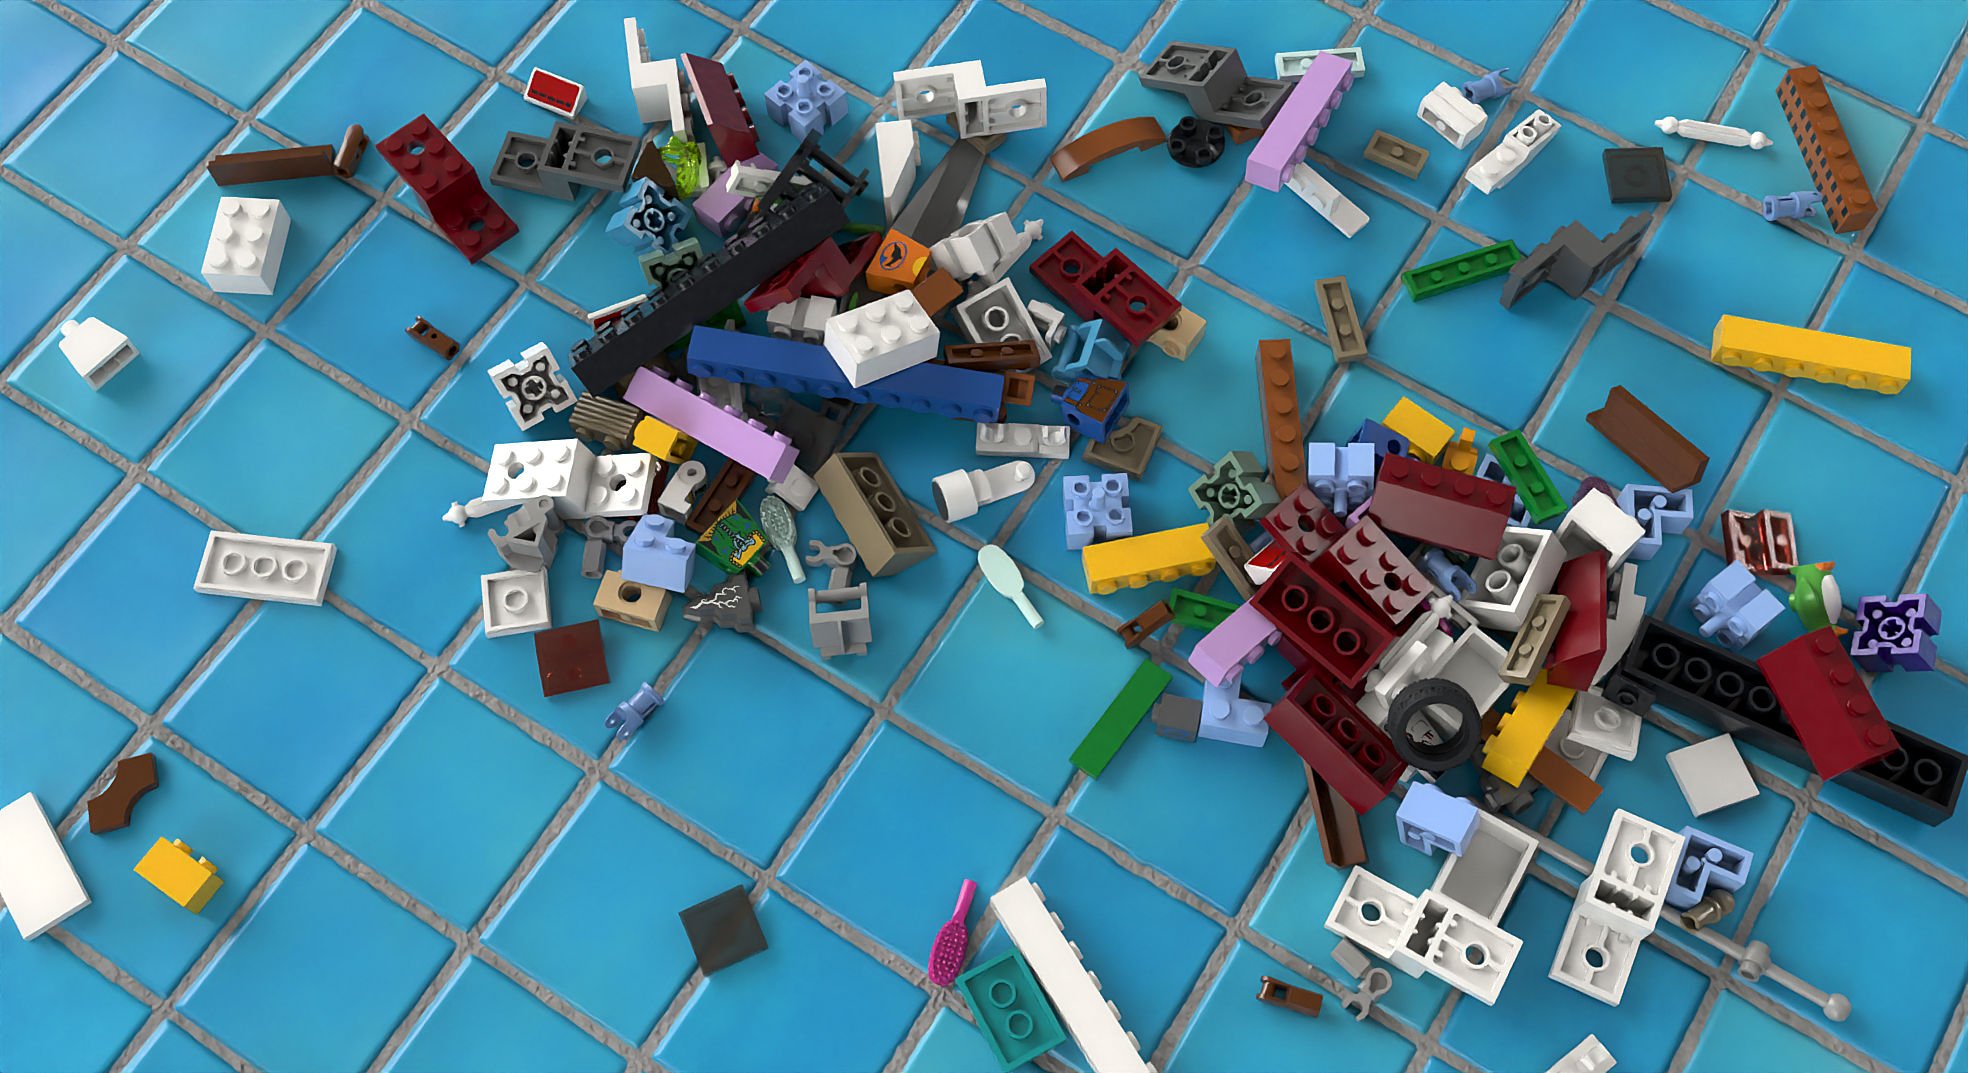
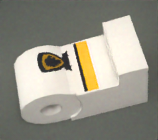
M692 460L680 466L657 501L662 515L685 525V522L693 512L692 505L694 501L707 490L709 485L703 464Z

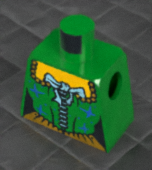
M737 499L694 543L696 544V554L728 575L738 574L746 567L759 579L771 566L758 553L768 542L766 535Z

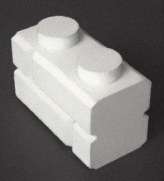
M1444 81L1433 92L1431 91L1422 99L1417 112L1419 118L1459 150H1462L1483 131L1488 118L1480 105L1472 104L1463 97L1462 92L1458 88L1450 87Z

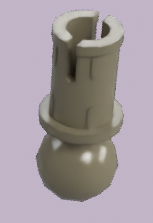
M1724 889L1711 891L1707 897H1702L1701 902L1681 914V926L1688 933L1694 934L1709 923L1719 922L1722 916L1729 915L1734 910V897Z

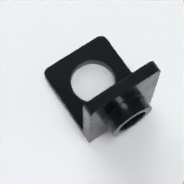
M1623 653L1620 660L1611 670L1601 696L1643 717L1655 701L1657 693L1621 675L1627 658V654Z

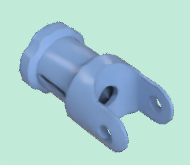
M1503 68L1486 74L1479 81L1465 82L1462 85V94L1472 104H1479L1480 101L1487 98L1495 99L1506 95L1517 88V86L1508 89L1503 87L1499 74L1509 70V68Z
M1798 191L1790 193L1789 196L1779 197L1767 195L1763 201V213L1767 221H1775L1779 217L1788 216L1793 219L1814 216L1817 210L1810 203L1820 202L1823 199V195L1819 191Z
M1438 547L1427 552L1421 559L1419 569L1424 573L1428 572L1437 581V586L1445 594L1453 597V601L1457 602L1461 599V593L1457 587H1464L1471 594L1477 592L1476 582L1459 565H1453L1444 557V552Z
M644 682L641 685V689L628 702L623 701L605 719L604 725L611 729L621 720H626V723L617 732L618 739L624 740L644 723L643 718L657 705L661 706L664 701L651 686Z

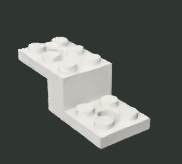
M635 17L625 18L624 25L631 85L641 122L643 124L672 119L673 133L683 166L682 155L697 152L695 135L692 130L694 128L693 117L689 107L691 100L684 70H678L676 58L651 62L648 46L643 47L646 46L644 29H638Z
M981 60L893 72L899 121L956 112L961 139L1047 127V87L1045 78L986 87ZM924 91H930V92L927 93V94H920L921 92H924ZM1021 105V107L1019 108H1012L1014 106Z
M578 439L496 444L482 501L488 506L518 505L541 495H548L554 501L555 513L563 520L592 518L595 516L647 514L657 458L651 453L595 456ZM524 468V472L514 479L517 471ZM627 480L626 485L622 486L619 491H615L619 482Z
M1618 808L1614 812L1594 871L1581 883L1548 977L1614 1007L1619 1005L1640 941L1654 931L1686 837ZM1631 848H1642L1647 854V863L1640 864L1634 861L1631 856ZM1587 950H1595L1600 953L1603 959L1601 967H1592L1587 962Z
M1357 865L1354 866L1323 926L1417 979L1426 970L1489 1006L1495 1003L1524 942L1428 889H1425L1421 896L1416 898ZM1366 904L1374 905L1379 910V919L1376 921L1366 920L1361 912L1362 906ZM1468 947H1476L1483 953L1484 961L1482 964L1474 965L1467 960L1465 952Z

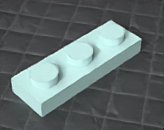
M1361 47L1276 53L1275 56L1277 77L1281 81L1300 82L1320 51L1353 61L1351 74L1354 75V78L1364 77L1365 73Z

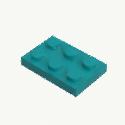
M1017 946L955 978V983L1003 1073H1011L1067 1042L1066 1035Z

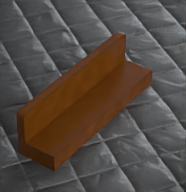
M332 144L215 155L214 161H207L206 168L218 186L335 175L332 169L335 161V149Z
M1621 385L1611 388L1604 408L1587 414L1586 421L1671 493L1701 482L1710 458Z
M1303 759L1326 865L1338 871L1354 867L1355 865L1370 863L1359 813Z

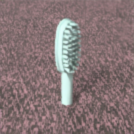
M774 495L767 496V498L763 499L760 506V518L765 534L773 547L783 552L794 583H802L806 580L794 548L797 542V531L793 517L780 498Z
M986 545L981 548L978 553V562L987 580L1004 597L1013 599L1034 629L1041 627L1044 624V620L1023 593L1024 581L1012 559L998 546Z

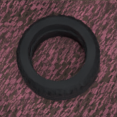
M1424 678L1418 682L1415 681L1409 684L1408 687H1404L1399 692V695H1396L1389 708L1387 724L1393 746L1405 762L1419 770L1445 772L1451 768L1455 769L1457 766H1461V763L1464 764L1466 760L1470 759V756L1477 750L1481 741L1482 720L1474 700L1464 688L1450 680ZM1445 704L1456 708L1462 713V723L1458 732L1444 743L1423 745L1413 741L1406 735L1407 724L1411 717L1418 710L1428 705Z

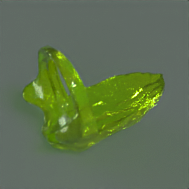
M672 136L668 144L657 148L664 161L678 165L676 187L679 198L682 200L687 199L698 184L702 155L699 146L694 142L682 143L676 136ZM665 154L676 155L679 157L678 159L667 157L665 156Z

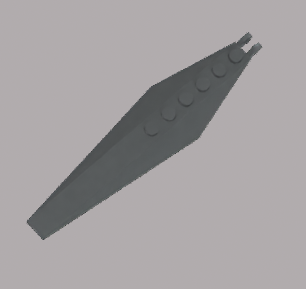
M959 136L890 229L902 233L928 249L941 240L950 237L953 232L962 226L987 155L984 156L965 138L961 139V136ZM890 229L887 231V233H886V234L884 235V237L882 238L883 240H885V238H886L887 234L889 233ZM932 257V269L938 270ZM872 260L864 265V272L850 283V290L841 298L838 315L849 311L850 301L855 292L858 293L859 297L857 308L891 296L890 294L868 289L866 271ZM823 397L822 407L814 422V429L822 431L829 419L830 412L837 414L838 417L832 426L831 435L839 438L846 427L847 420L851 419L863 403H855L850 399L839 397Z

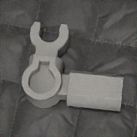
M600 516L590 518L585 525L589 541L585 543L581 575L585 578H602L607 549L606 543L619 541L624 546L629 538L625 536V533L633 531L637 526V522L627 520L621 524H615V521H607Z
M819 540L809 541L810 549L817 550L820 553L815 557L806 556L807 565L818 567L822 564H828V567H834L831 572L828 590L851 587L853 577L851 571L858 565L855 547L848 543L827 547ZM847 601L831 602L829 604L846 606Z
M1344 938L1330 953V956L1355 979L1360 977L1363 980L1357 986L1359 992L1347 996L1341 1005L1345 1009L1351 1002L1358 1003L1361 1007V1012L1355 1020L1359 1022L1368 1015L1370 1002L1376 1004L1390 990L1392 978L1388 971L1382 968L1374 969L1370 965L1372 961Z

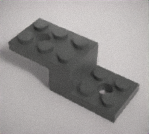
M1170 41L1138 77L1144 87L1185 92L1197 119L1264 130L1270 124L1295 89L1293 82L1247 76L1236 48Z
M559 121L555 122L549 139L508 131L489 179L492 185L570 201L576 200L581 184L624 193L642 147V142L639 137ZM603 156L611 157L607 163L597 162ZM528 159L535 161L529 167L520 166L522 162Z
M1646 210L1637 217L1631 215L1622 223L1616 234L1610 232L1602 241L1577 220L1567 228L1564 225L1561 226L1552 235L1551 240L1547 244L1540 243L1534 248L1526 261L1520 259L1509 270L1511 276L1502 286L1504 292L1499 303L1505 309H1510L1548 277L1576 300L1637 250L1654 217Z

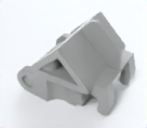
M541 495L525 502L518 511L507 516L508 519L504 521L506 528L509 530L507 535L500 537L494 529L488 531V536L496 546L499 555L512 569L538 573L541 571L542 565H545L546 569L550 570L559 543L557 536L565 530V524L560 517H557L554 511L555 504L550 496Z
M860 583L859 587L815 591V588L808 589L813 648L820 647L821 659L829 660L835 655L857 653V656H866V642H872L867 583ZM861 599V609L818 614L817 604Z

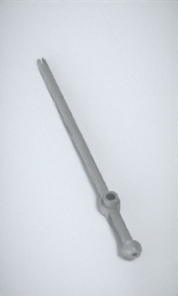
M1470 795L1465 797L1477 808L1538 840L1537 848L1587 876L1593 873L1595 864L1502 812L1492 814L1487 805ZM1663 903L1659 916L1683 929L1680 924L1682 913ZM1706 926L1697 933L1692 934L1737 959L1740 965L1737 972L1742 978L1751 982H1757L1761 975H1766L1823 1007L1825 1016L1830 1020L1836 1022L1844 1021L1850 1014L1852 1005L1846 996L1839 993L1828 995L1771 963L1769 957L1771 949L1766 944L1753 940L1748 947L1744 948Z

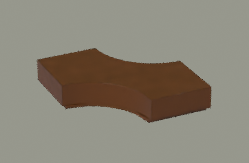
M150 752L118 761L117 773L111 785L101 795L87 801L90 832L92 834L99 835L129 827L131 813L136 803L146 793L159 787L156 756Z

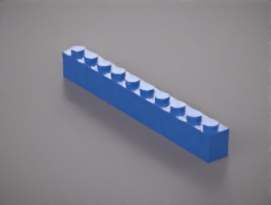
M694 325L687 354L688 373L701 378L716 377L732 383L747 382L762 388H784L793 393L808 392L819 394L824 398L839 397L850 399L855 403L870 402L881 404L886 408L901 407L912 409L917 413L932 412L943 414L948 418H969L979 423H997L1004 383V375L922 362L854 388L826 346Z

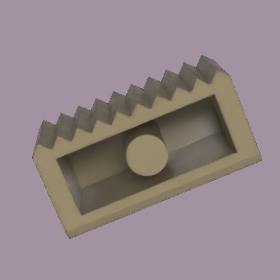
M584 390L579 397L577 406L574 407L569 423L575 436L583 441L591 442L593 439L603 442L611 450L620 451V449H626L631 451L635 439V429L645 418L639 407L601 395L593 398L588 391Z

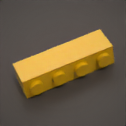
M1208 522L1084 546L1082 550V563L1090 594L1099 592L1101 595L1115 592L1118 588L1130 586V588L1136 589L1146 586L1149 582L1159 580L1162 582H1172L1184 575L1203 576L1208 574L1211 570L1215 569L1217 561L1200 538L1209 529Z
M1542 668L1533 685H1525L1529 688L1525 693L1520 690L1510 706L1515 709L1513 714L1511 715L1506 712L1496 728L1500 731L1498 737L1491 734L1482 750L1487 756L1481 767L1517 788L1578 691L1547 684V670Z

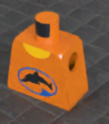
M890 229L866 271L868 289L890 295L908 289L911 291L937 271L932 269V252L902 233Z

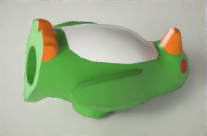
M1829 561L1789 567L1790 573L1796 575L1795 593L1789 595V605L1793 612L1798 613L1807 631L1810 633L1831 625L1838 639L1847 634L1849 629L1839 627L1837 622L1841 613L1842 603L1839 587L1832 574L1835 562Z

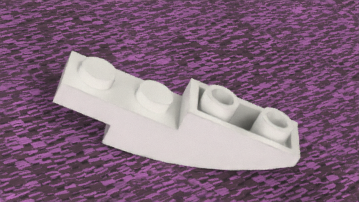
M1538 109L1506 134L1499 146L1472 166L1465 178L1487 195L1496 188L1501 189L1530 163L1555 136L1562 125Z
M1625 562L1618 572H1613L1611 575L1609 591H1613L1612 601L1607 603V651L1591 685L1596 686L1603 680L1620 660L1631 644L1640 624L1647 597L1634 594L1638 565Z

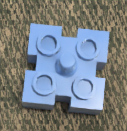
M806 59L789 73L790 81L788 83L780 80L764 94L768 115L783 128L790 124L792 135L801 142L804 141L812 128L823 135V126L826 123L833 126L849 113L846 91L831 79L823 82L822 72Z
M1309 443L1308 488L1328 510L1334 509L1335 516H1346L1347 508L1355 511L1373 496L1374 443H1348V447H1335V443Z
M1127 473L1102 474L1101 482H1089V475L1063 477L1062 493L1064 516L1066 515L1067 550L1083 549L1084 546L1093 545V541L1110 542L1132 537L1131 509L1128 508L1129 489Z
M1738 560L1734 561L1710 580L1701 590V593L1688 606L1693 611L1695 618L1704 624L1699 628L1700 634L1705 638H1709L1717 632L1716 637L1720 644L1729 648L1735 654L1760 635L1782 613L1785 607L1767 589L1762 591L1754 583L1756 578Z

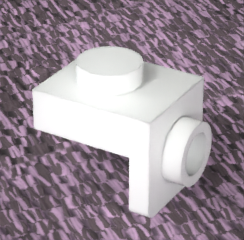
M1032 299L1027 307V312L1036 328L1046 333L1045 344L1048 350L1051 351L1055 343L1060 344L1066 334L1067 327L1064 326L1065 314L1055 310L1048 303H1040Z
M793 464L783 484L767 478V481L770 483L766 487L765 492L769 495L773 493L778 494L800 512L806 508L819 489L816 481Z

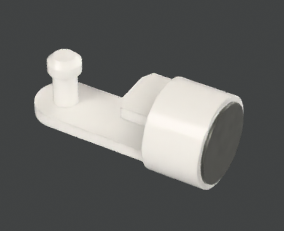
M1014 461L984 472L978 469L966 473L963 469L933 478V496L940 515L947 523H951L977 514L978 507L1027 491L1035 481V472L1032 466L1024 461Z

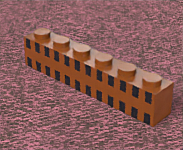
M1815 65L1789 69L1777 87L1776 94L1816 189L1823 195L1821 201L1835 234L1864 230L1878 211V208Z
M1290 339L1259 340L1255 364L1268 480L1283 501L1302 483H1305L1308 487Z

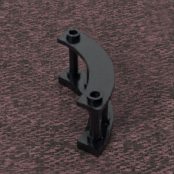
M812 128L757 204L761 211L758 215L752 211L736 234L740 237L750 230L748 226L760 217L766 219L775 212L770 208L778 197L782 200L786 198L791 202L800 196L793 189L794 185L789 182L795 173L798 176H805L811 182H814L815 185L821 182L831 190L842 209L845 210L854 195L859 197L868 186L869 182L865 178L870 171L864 168L858 178L820 150L821 146L817 142L822 137V134ZM814 159L850 187L847 193L809 165L810 161Z

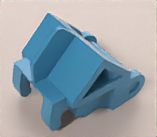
M1103 318L1082 323L1081 326L1069 325L1066 331L1068 337L1058 365L1054 366L1052 370V376L1070 384H1074L1077 377L1082 374L1121 380L1120 369L1123 361H1128L1131 353L1129 342L1121 340L1122 334ZM1078 342L1085 343L1080 361L1071 363Z

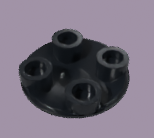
M1192 116L1183 117L1168 136V152L1177 163L1190 168L1206 167L1216 162L1224 152V130L1220 125L1206 120L1195 119Z

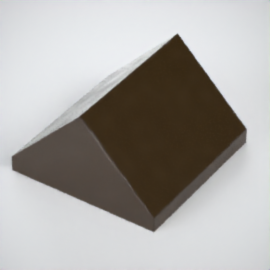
M652 140L646 144L631 175L632 181L636 182L647 177L665 190L663 198L667 201L675 198L680 202L676 184Z

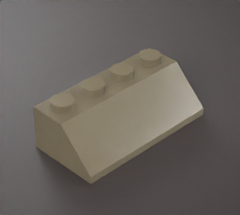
M877 452L834 453L813 476L820 488V492L827 499L834 511L835 517L842 524L851 544L856 548L864 561L866 569L873 577L896 575L937 552Z

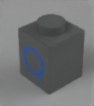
M1163 693L1161 704L1154 703L1151 722L1157 723L1155 735L1194 742L1203 701Z

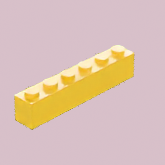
M1723 315L1713 330L1711 361L1720 362L1726 366L1748 367L1759 372H1776L1785 374L1788 377L1815 379L1820 383L1831 382L1847 385L1853 389L1876 390L1882 394H1898L1910 381V347L1730 315Z

